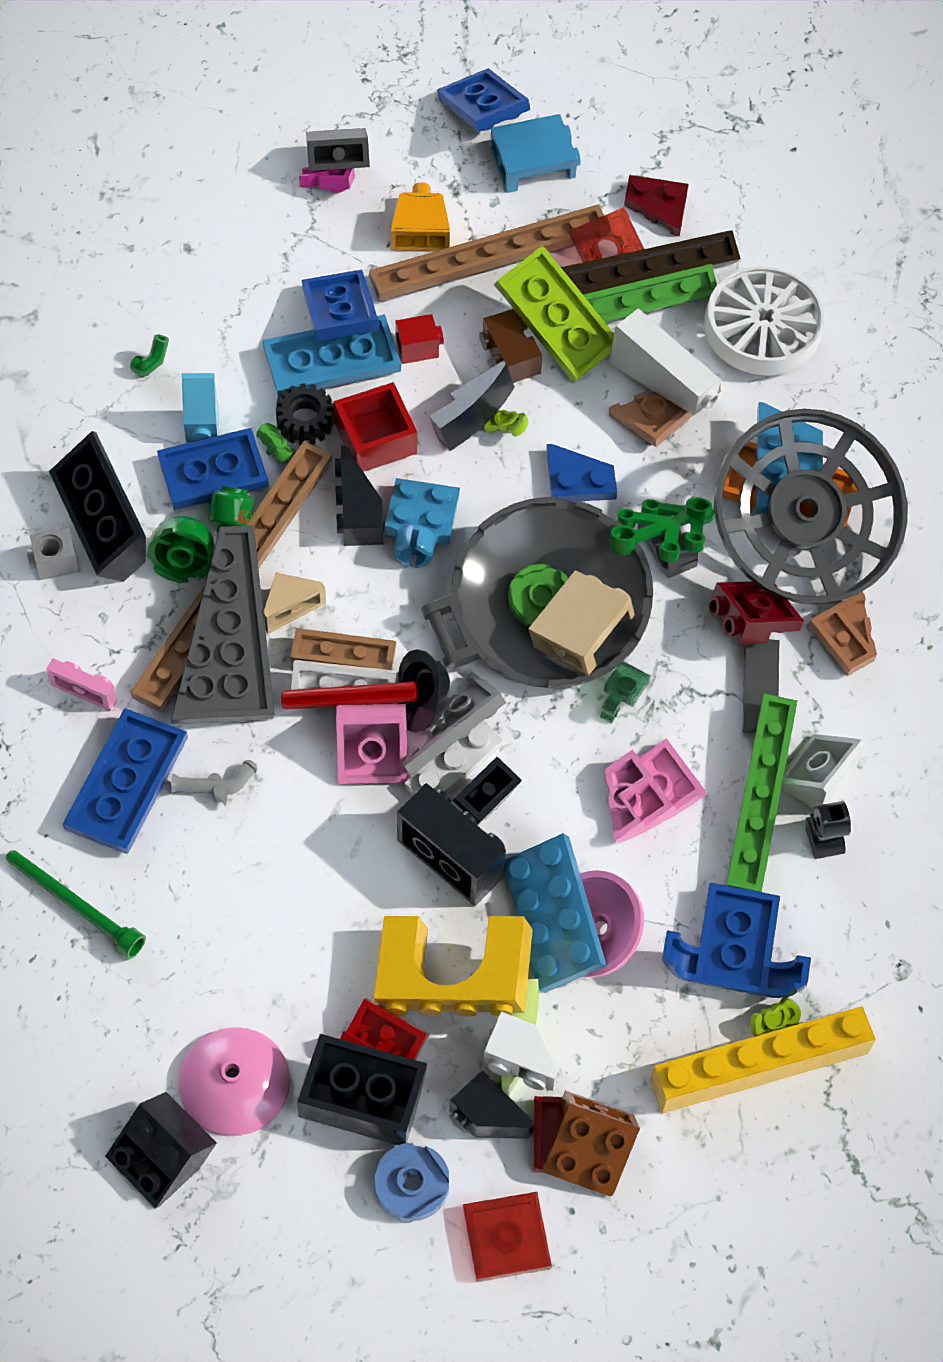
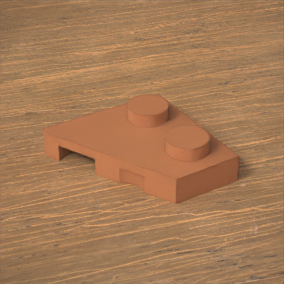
M863 591L810 619L808 625L847 676L874 662L877 656L875 642L870 634L872 627L870 617H867L866 597Z

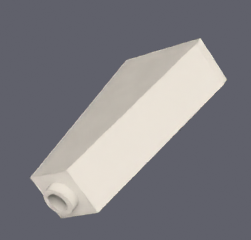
M639 308L616 325L609 361L614 368L694 416L703 408L709 409L716 403L719 398L718 390L721 379Z

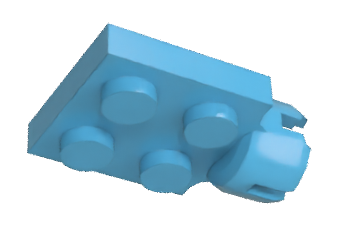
M396 478L385 522L384 535L396 538L394 555L401 564L409 567L411 554L417 555L415 568L423 567L432 560L434 548L437 544H450L460 497V487Z

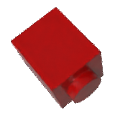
M433 314L395 320V340L402 364L439 358V345L444 344V337L441 326L435 325Z

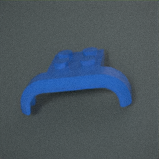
M710 883L699 947L685 943L681 939V933L667 930L662 962L674 976L684 981L759 996L786 998L795 995L807 986L811 957L797 955L794 960L789 962L771 961L780 902L779 895Z

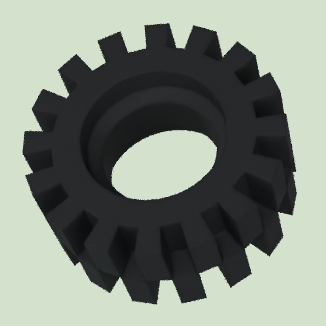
M305 383L300 384V389L296 390L293 385L289 387V393L284 390L281 393V399L278 398L276 401L277 428L281 430V435L284 438L288 436L290 443L294 444L295 440L298 439L300 446L305 440H309L310 444L314 445L316 444L315 438L322 442L325 440V433L330 435L332 432V427H334L332 398L329 394L326 396V391L323 388H320L317 392L316 385L311 384L310 389H306ZM300 409H311L317 412V416L311 420L301 421L295 419L293 413Z

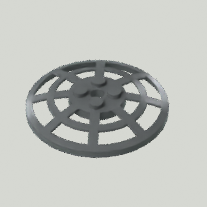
M806 408L786 410L768 416L754 424L736 440L726 454L718 471L714 489V513L717 529L723 545L735 565L748 579L763 590L795 603L829 604L859 594L876 583L888 571L897 558L905 538L908 523V502L904 482L897 465L887 449L873 434L860 424L829 411ZM792 423H819L836 428L844 433L833 449L817 443L795 442ZM779 426L782 446L766 453L753 467L737 456L742 448L754 437L770 428ZM854 440L863 445L875 458L888 483L868 488L860 471L845 457ZM797 453L815 454L827 460L820 472L801 470ZM784 456L788 475L777 484H774L760 474L767 465ZM838 466L851 478L857 488V492L843 495L839 486L831 479ZM731 467L745 479L740 496L741 518L724 520L722 511L723 489L726 476ZM753 485L769 496L767 513L750 516V496ZM892 496L893 528L887 548L868 540L874 521L872 501ZM801 502H808L813 506L814 515L812 518L804 517L799 510ZM861 504L862 524L858 535L844 527L847 508ZM771 526L774 533L781 539L774 554L762 544L754 529ZM745 531L753 548L769 563L762 578L756 575L740 558L731 543L729 533ZM835 537L852 546L842 558L831 564H828L822 547ZM794 547L809 550L815 567H799L785 561ZM861 552L880 560L863 580L848 589L839 590L832 573L848 566ZM780 571L798 577H819L826 595H798L775 587L774 583Z

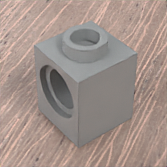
M69 527L30 535L32 548L26 549L30 569L37 568L40 580L79 572ZM49 553H56L53 556H46Z

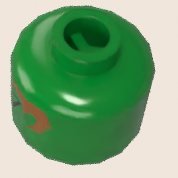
M222 485L221 490L213 492L208 519L211 523L218 525L217 532H219L220 527L247 526L253 513L254 499L247 495L248 490Z

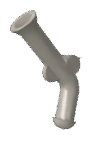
M245 760L233 779L229 781L222 780L221 776L217 773L210 774L208 779L179 777L173 773L171 794L177 791L213 793L215 801L222 802L226 807L227 794H234L240 791L250 777L257 772L258 768L253 761Z

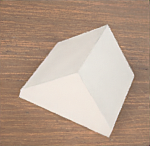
M813 734L785 769L781 789L813 811L815 806L827 804L856 768L865 747L864 741L857 738Z

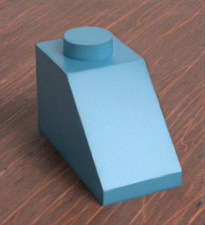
M182 373L183 425L186 442L218 436L219 407L215 373Z

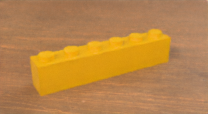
M863 1006L654 1065L650 1081L663 1114L867 1055L876 1038Z

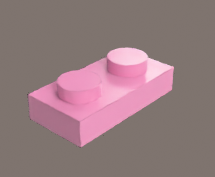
M54 658L46 668L50 685L108 711H111L117 701L114 685L102 675L95 674L93 676L82 671L78 665L70 661L63 663Z

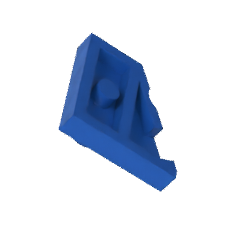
M547 444L546 455L551 497H556V500L576 502L577 500L600 501L617 499L614 465L554 444Z

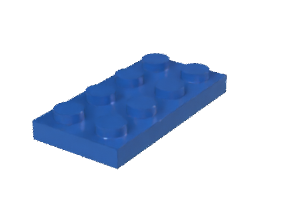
M124 708L62 823L64 830L128 855L188 739L187 731Z

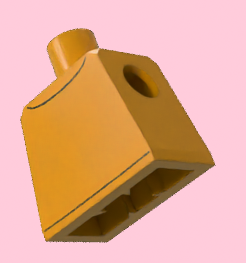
M424 182L414 184L412 192H402L399 194L391 226V250L438 251L449 248L450 227L443 195L431 193L430 185Z

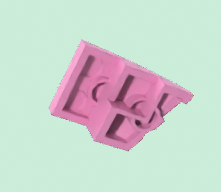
M667 738L640 758L632 749L604 769L609 792V809L613 822V837L617 843L652 829L707 795L703 786Z

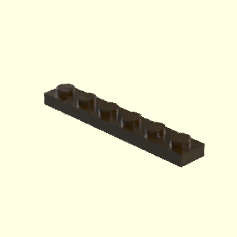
M733 230L561 268L582 294H587L712 264V267L715 268L737 263L741 258Z

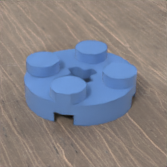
M413 1143L401 1144L390 1149L380 1159L375 1173V1194L377 1200L387 1213L397 1217L404 1223L420 1221L434 1215L443 1206L449 1194V1170L444 1159L434 1149L427 1146L425 1148L413 1146ZM406 1174H410L412 1177L419 1175L422 1178L418 1183L419 1189L415 1191L411 1188L406 1190L403 1187L405 1184L404 1176Z

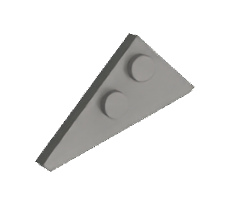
M473 671L469 673L465 678L469 686L463 693L452 695L446 707L439 712L432 724L426 729L429 738L422 748L419 749V747L413 746L407 754L405 761L402 763L406 772L412 776L457 740L465 738L483 720L494 716L498 709L506 704L501 693Z

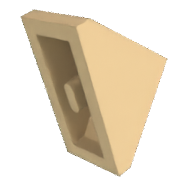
M276 572L263 612L267 633L269 634L325 605L326 590L324 584L320 581Z

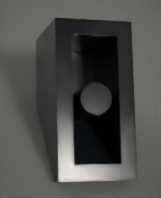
M497 756L452 801L461 810L469 812L479 825L512 794L522 782V779Z
M483 1070L450 1099L449 1112L451 1114L449 1117L462 1132L468 1130L477 1138L528 1139L533 1134L535 1122Z

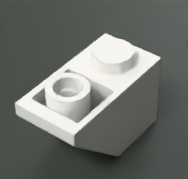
M501 1012L484 1051L483 1064L488 1065L489 1070L500 1076L507 1077L511 1074L521 1078L524 1084L533 1089L544 1090L546 1088L553 1091L558 1072L537 1026Z

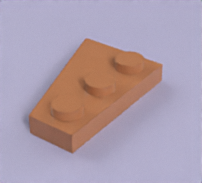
M721 383L719 386L718 394L721 392ZM644 391L635 395L634 400L621 406L617 403L609 407V416L655 447L660 445L693 416V414L656 392L646 394Z

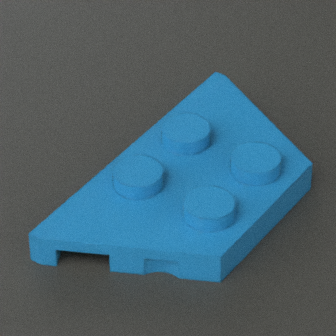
M759 402L757 407V423L768 416L783 411L764 402ZM805 422L792 423L795 442H811L823 445L822 430ZM779 426L770 428L757 435L756 462L766 453L782 446ZM797 453L801 470L820 472L823 467L822 456ZM784 456L771 462L760 474L774 484H777L788 475ZM756 488V514H763L767 511L769 496Z

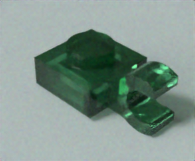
M624 661L619 664L604 685L603 691L609 694V696L602 705L604 710L600 717L613 723L623 703L633 707L649 684L651 675Z

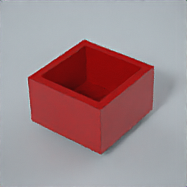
M394 382L333 401L334 424L343 444L346 445L362 471L417 454L418 432Z

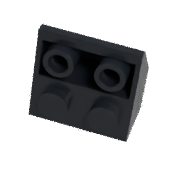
M164 1092L139 1103L105 1157L156 1209L201 1168L217 1142L167 1092Z

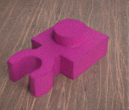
M309 167L302 168V174H299L300 187L320 186V189H329V191L335 193L350 189L355 178L354 168L309 171Z

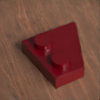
M629 174L624 206L636 213L643 214L647 220L654 224L660 221L671 228V234L680 237L689 184Z

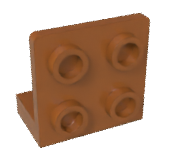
M565 1090L560 1102L564 1116L544 1163V1173L604 1195L613 1196L640 1130L637 1120L633 1114Z

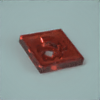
M624 207L576 227L569 232V236L582 262L603 257L598 247V243L602 240L613 242L617 247V255L644 249Z

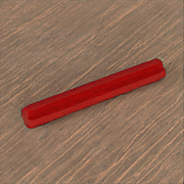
M414 682L284 690L281 693V705L284 710L336 707L337 705L414 702L417 698V687Z

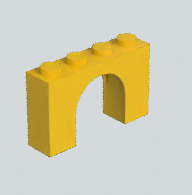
M384 916L373 999L380 1006L384 1007L385 1010L396 1015H405L406 1011H419L421 1014L428 1016H439L441 1012H455L460 1016L467 1017L476 1016L477 1012H490L498 1017L501 1012L511 1016L513 1013H524L533 929L524 916H488L485 952L479 968L472 976L460 983L438 985L428 981L425 976L424 963L428 928L419 916Z

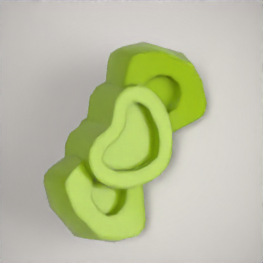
M498 410L484 425V429L487 433L499 430L502 433L508 432L517 437L526 431L529 423L524 412L517 414L516 411Z
M786 997L782 998L779 1003H773L770 1008L762 1009L760 1013H753L749 1021L751 1033L754 1036L773 1032V1030L783 1029L786 1024H799L801 1018L800 1007L793 999Z

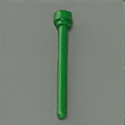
M10 850L7 852L6 860L8 863L111 937L117 952L127 959L134 958L140 952L146 941L144 934L134 927L130 929L127 926L120 927L18 851Z

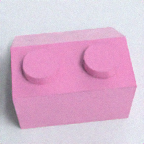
M337 705L338 784L405 783L407 781V772L402 763L407 756L406 705Z

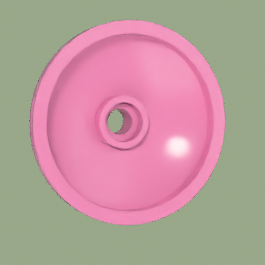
M601 870L580 873L607 966L583 976L584 978L605 976L624 965L638 947L644 927L642 903L634 888L618 875ZM607 924L606 932L601 935V927Z
M232 1027L214 1031L194 1044L182 1062L178 1087L186 1112L202 1128L218 1135L242 1136L262 1129L279 1114L289 1093L290 1075L288 1064L282 1051L270 1038L255 1030ZM231 1068L239 1070V1074L234 1078L226 1076V1072Z

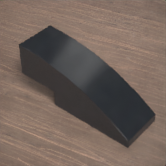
M504 361L451 392L452 402L428 416L438 440L449 451H452L479 431L498 412L512 393L515 386Z

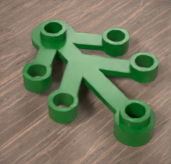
M701 497L688 499L684 506L647 499L642 502L641 512H635L631 509H620L617 511L616 522H620L623 525L615 526L611 529L609 545L615 554L629 555L635 549L637 543L665 533L664 542L660 545L659 558L665 562H675L679 559L680 545L678 544L679 527L690 524V532L685 535L684 548L690 552H701L705 544V536L702 534L703 525L712 522L714 519L712 503ZM660 513H662V514H668V515H674V516H672V517L662 516V515H660ZM636 523L648 525L638 530L633 529Z

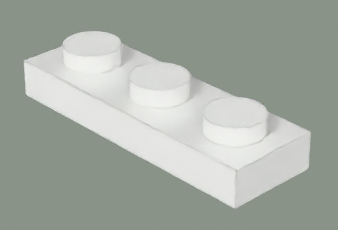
M295 660L293 662L291 690L395 683L397 671Z
M482 721L465 738L457 740L405 782V789L413 796L427 783L434 790L438 788L446 794L450 793L502 747L503 739Z

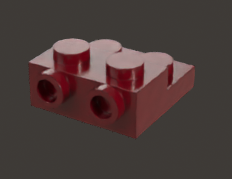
M752 581L717 582L713 594L708 601L709 613L712 616L719 617L723 623V630L726 636H733L738 644L768 643L772 632L800 631L804 622L803 618L788 600L763 590Z

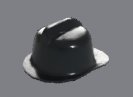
M416 649L409 651L403 657L399 666L398 681L399 683L414 682L417 687V698L414 702L397 703L406 705V730L415 733L424 731L432 724L437 715L439 702L447 696L450 688L449 674L441 662L434 660L428 652Z

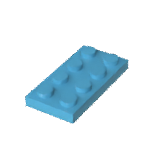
M385 314L377 316L379 330L370 331L364 335L353 334L338 337L334 340L317 341L313 329L263 340V349L278 398H281V393L284 390L289 393V387L293 385L298 390L300 389V384L305 383L306 389H310V385L313 384L319 390L320 388H328L401 372L400 358Z
M564 833L559 834L505 859L504 869L517 916H524L533 929L530 964L534 978L538 979L539 991L546 993L606 967V961L569 836Z

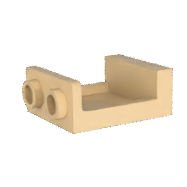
M575 570L529 627L534 648L589 676L597 666L593 655L622 617L628 620L634 617L631 598L622 589H613L603 584L597 577L593 575L586 576Z

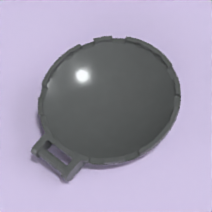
M540 497L514 503L494 513L483 521L468 542L464 543L455 563L451 595L427 603L421 608L424 618L430 621L444 654L442 660L446 669H455L480 659L490 668L513 681L543 688H564L581 685L612 671L636 648L647 628L651 615L653 580L650 566L641 546L637 543L635 549L629 555L615 554L609 545L611 529L623 524L617 523L602 513V509L579 500L570 502L556 500V497ZM546 564L550 565V568L562 571L567 575L568 579L576 570L586 576L593 575L603 584L613 589H622L630 596L635 614L631 620L622 617L593 655L597 666L589 676L534 648L529 627L515 618L508 604L507 595L510 583L520 570L529 565ZM452 612L466 644V647L460 650H456L442 615Z

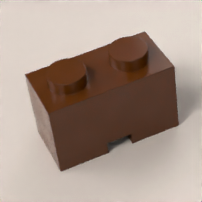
M510 309L483 318V332L479 333L483 349L485 351L489 350L492 355V366L504 361L513 383L541 374L542 353L533 336L526 337L524 331L528 330V326L514 309Z

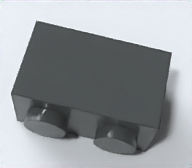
M366 128L306 132L309 171L370 167Z

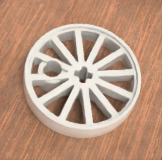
M749 267L728 275L715 287L707 304L704 329L712 349L729 365L751 374L779 375L803 366L814 356L819 348L824 331V309L815 290L799 276L775 267ZM753 285H765L763 303ZM772 286L784 289L777 299L770 304ZM740 288L746 299L733 292V290ZM794 295L797 296L800 300H802L784 306ZM724 301L733 308L721 307L716 305L719 302ZM807 312L813 316V318L798 317V315ZM721 320L733 323L717 327L715 321ZM796 330L811 332L813 337L809 339ZM743 334L734 346L726 340V338ZM751 342L758 344L757 356L743 352ZM766 344H770L768 349L770 358L765 357Z

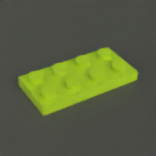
M543 245L495 282L494 286L573 383L611 353L614 339L613 331Z

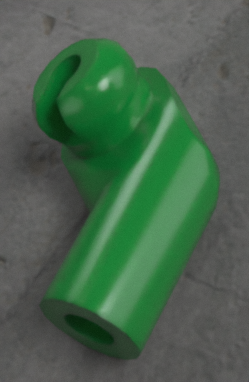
M160 334L154 335L150 353L145 358L139 355L135 356L130 363V369L141 377L151 374L163 364L169 338Z

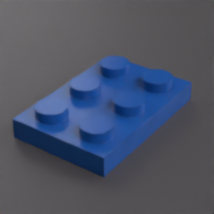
M489 68L437 89L439 101L477 132L490 130L500 122L516 119L522 113L531 110L529 99Z
M362 269L301 280L303 294L317 341L334 340L338 337L353 334L364 335L370 331L379 330L378 317Z
M252 428L157 450L173 510L210 502L213 492L221 490L222 485L245 489L248 492L269 487L267 474Z

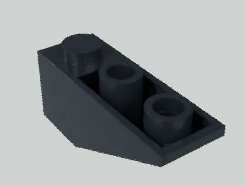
M340 445L341 458H334L335 478H342V486H335L336 506L343 505V514H336L337 534L344 533V546L384 545L382 499L346 445Z

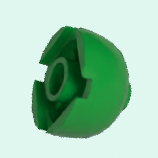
M176 516L163 521L153 531L150 537L147 558L148 561L150 559L154 564L153 570L168 581L188 583V578L199 576L198 580L208 574L215 543L212 534L202 522L191 517Z

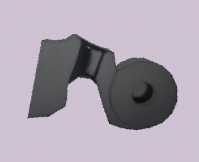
M838 801L815 806L814 814H810V817L806 818L805 827L814 858L820 859L845 854L846 846L843 836L850 835L851 832L850 814L846 803Z

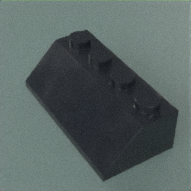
M91 431L49 473L96 575L124 582L146 562V535L97 432Z

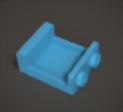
M560 114L497 126L491 129L490 150L506 193L518 191L519 179L565 169L569 179L576 178L577 166L581 164L580 154L577 147L573 148L570 127L564 125Z

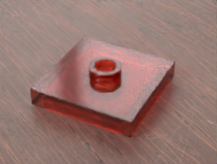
M537 1192L463 1204L462 1208L476 1282L550 1270L552 1268Z

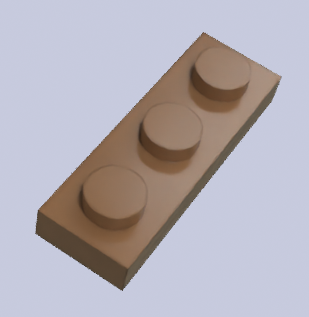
M296 628L290 660L291 664L295 660L393 670L396 641Z

